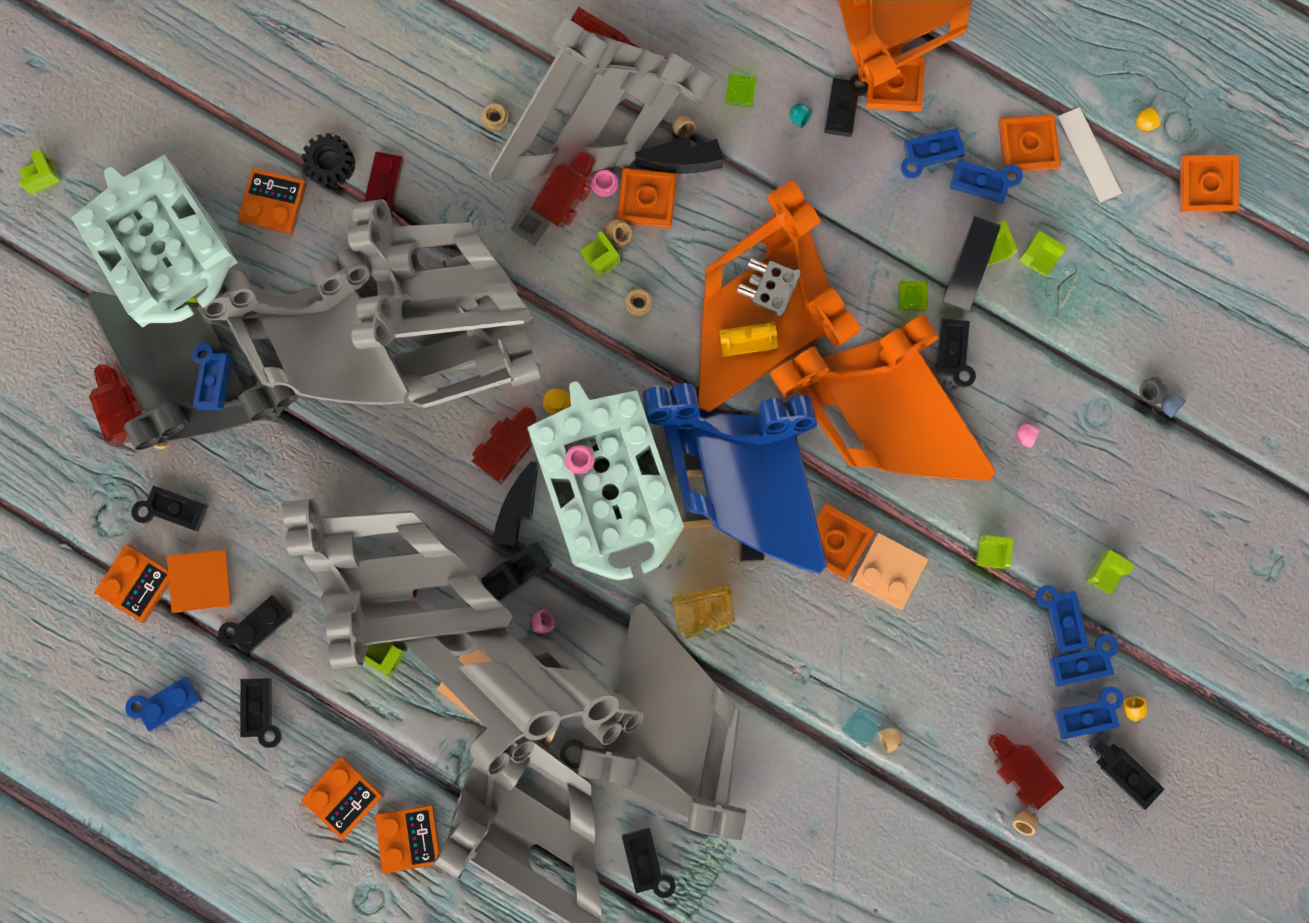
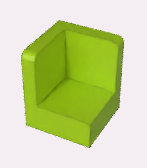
M41 149L30 153L34 163L19 169L23 179L19 181V184L30 195L61 182L51 158Z
M1006 220L997 223L1001 227L987 266L1012 258L1018 251Z
M602 230L596 233V240L580 250V254L597 278H600L621 263L620 255Z
M1039 230L1031 239L1019 261L1043 276H1048L1059 258L1067 250V247Z
M991 535L979 537L976 566L999 569L1011 567L1014 538Z
M1112 550L1103 551L1085 581L1107 594H1112L1122 576L1129 575L1135 564Z
M393 642L371 644L365 652L364 662L386 676H392L407 651Z

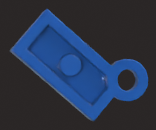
M958 128L905 141L903 146L907 158L901 164V172L906 178L915 179L920 176L925 166L963 157L965 151ZM913 163L916 165L917 170L910 172L907 169V165Z
M958 160L950 189L1002 204L1005 201L1008 187L1017 186L1023 178V173L1018 166L1012 164L1005 166L1000 172ZM1007 172H1014L1016 179L1009 180L1006 176Z
M199 344L192 353L194 362L200 365L192 407L197 410H223L232 357L227 353H215L214 348L209 344ZM207 350V355L201 359V353Z
M1045 585L1040 587L1035 594L1036 601L1041 607L1048 608L1058 653L1089 648L1076 591L1059 594L1053 586ZM1045 591L1052 594L1050 602H1046L1042 598Z
M1102 635L1096 639L1094 649L1049 658L1055 686L1060 687L1114 675L1110 657L1114 656L1118 651L1117 640L1111 635ZM1104 641H1109L1111 644V649L1108 652L1102 649Z
M183 677L149 699L143 696L131 697L126 703L125 710L130 717L141 718L148 731L152 732L202 700L189 677ZM137 701L142 704V710L138 713L133 710V705Z
M1107 687L1101 691L1100 701L1055 710L1054 714L1060 738L1064 740L1120 727L1115 710L1123 704L1124 696L1118 688ZM1109 693L1116 695V702L1113 704L1107 701Z

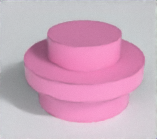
M609 170L596 172L591 179L593 192L600 197L613 195L618 189L617 176Z
M584 445L573 446L566 453V466L575 474H585L594 465V454Z

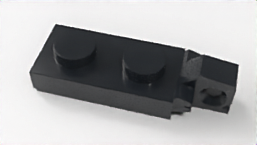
M1097 738L1088 746L1100 757L1096 761L1101 767L1100 769L1141 809L1146 810L1164 791V788L1123 748H1119L1115 744L1109 747L1101 739L1098 740Z

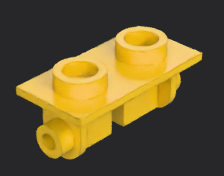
M774 322L719 330L723 357L779 349Z

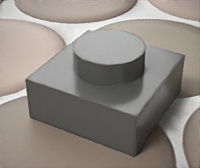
M526 206L511 227V230L535 246L549 226L550 221Z

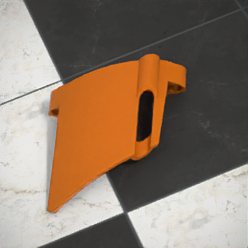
M838 0L851 53L856 62L861 83L865 81L872 87H875L899 76L900 68L897 69L898 67L965 33L972 0ZM950 23L948 33L901 54L905 43Z
M789 180L767 195L775 215L705 269L699 376V410L709 413L825 335L834 346L838 347L861 331L857 320L845 309L844 302L839 294L829 285L811 236V231L820 224V219L814 208L809 203H806L801 189L793 180ZM761 242L764 243L767 250L765 259L761 261L762 263L768 265L769 261H773L794 271L799 269L801 273L782 318H778L775 313L753 305V299L737 293L739 284L757 290L758 286L749 283L752 274L763 277V273L749 269L722 287L723 266ZM777 270L772 272L774 277H778L781 274ZM769 283L766 287L767 289L772 290L775 288V285L773 283ZM763 296L760 300L766 303L770 300V298L768 296ZM770 322L775 323L779 349L723 357L719 330Z
M925 314L916 317L902 328L894 330L882 339L846 351L821 357L815 346L769 373L784 398L795 393L811 397L817 422L849 466L877 468L878 471L978 481H992L996 473L992 463L920 353L921 350L939 339L938 334ZM834 405L839 408L864 449L847 448L822 406Z

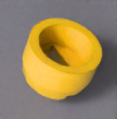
M1149 107L1138 114L1136 125L1142 131H1152L1160 126V119L1157 112L1152 107Z
M1135 696L1129 697L1123 702L1124 713L1129 720L1136 722L1139 721V718L1144 719L1148 711L1146 699Z

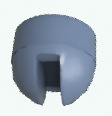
M1168 394L1164 396V401L1161 402V409L1172 418L1185 404L1186 400L1177 394Z

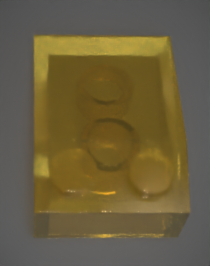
M730 584L672 597L671 599L678 634H685L686 639L702 635L701 629L712 627L713 632L730 629L729 623L735 622Z

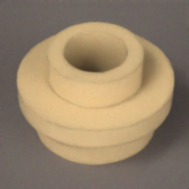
M494 103L484 108L481 118L487 129L499 131L508 124L509 114L503 105ZM493 115L500 116L497 122L491 121Z
M615 219L608 223L605 229V236L613 247H622L630 241L632 230L624 220ZM618 229V232H619V233H618V236L616 237L615 233H616V230Z
M634 289L625 298V307L633 316H644L652 308V297L646 290ZM637 299H641L644 302V305L640 308L635 307L633 304Z

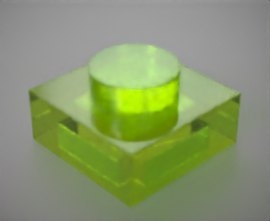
M729 74L725 104L752 107L756 77Z
M899 281L898 310L926 311L928 309V281Z

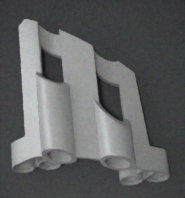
M563 16L548 41L559 48L560 51L488 173L492 182L526 180L554 172H591L613 167L631 166L635 160V152L643 149L680 94L701 105L716 80L695 68L675 53H671L668 58L586 31ZM632 95L645 103L622 144L608 147H593L615 107L622 100ZM564 108L569 111L571 116L550 152L539 155H525L551 109Z
M385 200L360 202L354 205L353 219L357 226L349 229L348 243L354 252L362 251L366 255L367 265L378 286V296L360 298L358 300L356 309L361 323L355 324L351 331L352 341L357 349L385 347L395 338L525 324L534 318L529 308L516 293L518 290L500 263L487 249L483 239L470 222L393 227L390 209ZM456 244L471 264L426 270L418 261V252L423 248ZM490 295L499 308L457 313L456 299Z
M463 254L442 261L445 268L471 265ZM488 295L456 299L457 313L497 309ZM507 326L408 336V338L415 340L423 347L392 358L410 391L407 398L408 401L423 408L511 382L514 388L541 379L526 332L522 331L513 335ZM457 368L479 373L478 376L436 389L424 380Z
M314 498L283 503L282 515L284 524L288 528L286 533L288 554L291 557L303 555L309 569L316 574L323 593L321 602L326 616L325 628L327 637L330 640L329 660L333 669L363 666L365 661V645L506 628L512 623L514 616L506 606L485 588L478 575L451 548L449 549L433 534L429 526L412 510L321 517ZM400 532L419 553L379 558L358 549L353 544L354 537ZM451 585L470 606L428 612L415 601L413 590Z
M505 628L402 640L487 728L471 746L470 755L489 775H496L504 770L510 759L515 763L524 761L533 751L534 743L531 740H540L552 734L562 719L579 715L583 719V726L603 745L614 742L620 735L621 730L625 733H631L643 722L644 714L624 695L613 693L556 641L540 634L531 632L526 638L515 639ZM480 648L493 662H482L464 666L455 656L471 654ZM552 656L565 669L545 667L538 660Z
M485 726L479 733L478 737L487 729ZM531 740L534 743V748L524 761L515 763L510 759L505 769L496 775H489L472 758L463 790L452 817L448 837L433 864L460 880L464 868L470 862L566 923H601V894L595 866V819L590 780L579 776L575 769L535 740ZM527 766L532 767L568 790L570 820L538 801L526 791L520 781V777ZM538 844L573 866L576 897L533 871L528 856L532 845Z

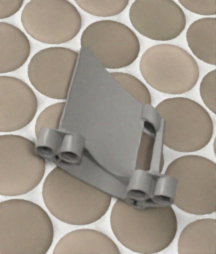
M351 248L342 251L338 255L336 262L330 259H321L312 265L310 270L316 284L314 288L285 296L256 299L246 275L240 271H234L226 275L221 289L213 301L204 308L199 304L204 317L207 319L227 320L263 385L272 388L275 385H284L292 388L297 395L351 404L405 403L410 391L386 346L357 349L353 344L351 337L352 328L355 324L361 323L356 309L358 300L361 298L358 290L368 281L371 273L361 253L354 252ZM207 287L198 294H196L195 297L198 298L201 294H203ZM270 339L283 369L276 367L264 368L252 340Z
M643 602L632 606L615 693L624 695L644 714V719L641 725L631 733H625L621 730L618 738L614 742L604 745V749L583 746L578 775L618 784L687 817V829L742 840L747 810L729 805L740 711ZM715 710L729 725L719 776L711 775L705 767V758Z

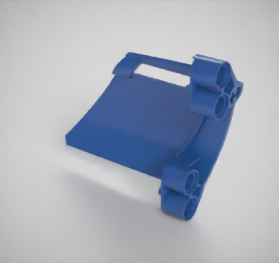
M689 383L676 385L670 391H667L664 387H652L642 393L647 421L664 427L686 509L693 514L698 513L708 517L716 529L782 562L816 574H820L827 567L797 441L798 435L810 431L817 426L810 396L798 395L790 398L787 402H783L779 398H771L760 403V415L708 413L699 410L695 386ZM683 452L699 457L707 498L699 493L690 491Z

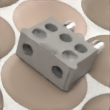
M751 258L749 260L751 263H748V267L764 275L760 277L752 274L749 283L758 286L757 290L739 284L737 293L753 299V305L775 313L778 318H782L800 279V270L796 269L794 271L773 261H769L767 265ZM777 270L781 274L778 277H774L772 272ZM769 283H773L775 288L769 290L766 286ZM763 296H768L770 298V300L766 303L762 302L760 299Z

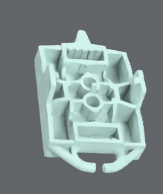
M165 155L125 177L112 167L106 168L104 176L108 188L71 219L126 312L141 327H145L149 323L180 322L194 315V312L189 305L179 310L174 309L206 287L205 292L196 299L203 308L207 306L220 291L229 268L238 263L226 244L228 242L216 222L199 203L180 172Z
M572 382L569 386L571 407L527 427L574 566L608 579L633 578L631 568L619 569L613 567L609 562L610 554L650 542L654 546L653 555L648 560L640 563L643 573H648L664 561L684 529V525L637 391L589 400L578 382ZM594 440H596L599 450L595 452L593 451L591 445V441L592 443H594ZM584 445L593 452L594 463L599 459H604L609 462L610 466L604 473H598L592 467L585 474H575L566 466V453L573 446ZM647 451H650L653 464L648 465L650 472H656L657 475H641L637 459ZM553 482L571 483L575 498L564 507L561 506V504L566 502L564 495L557 494ZM614 486L618 489L619 494L614 500H607L603 497V490L606 487ZM617 507H619L622 518L618 520L616 519L613 508L616 510Z

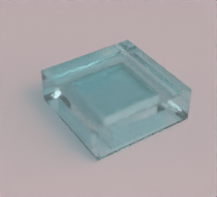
M858 708L841 731L865 749L882 726Z

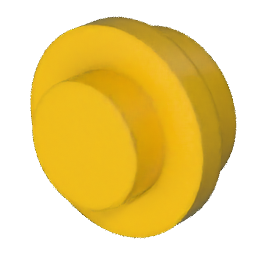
M554 388L545 394L543 406L547 413L554 415L571 406V399L565 390Z

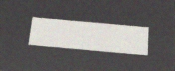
M1078 107L1059 115L1058 118L1099 202H1104L1122 194L1081 108Z

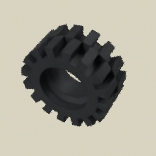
M326 133V137H323L321 134L316 135L318 138L316 141L311 138L309 140L311 145L309 147L305 145L304 151L306 153L302 154V160L304 161L302 164L310 178L315 183H320L323 187H327V184H330L332 188L336 187L337 182L340 185L344 184L343 179L345 177L349 180L351 178L350 171L354 172L355 169L353 165L355 158L347 142L344 139L341 140L338 135L332 137L331 133ZM332 151L338 154L339 161L333 169L325 170L319 166V158L323 153Z

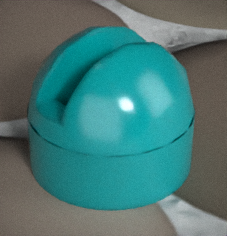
M802 103L796 104L789 111L790 120L798 127L803 128L810 120L813 109Z

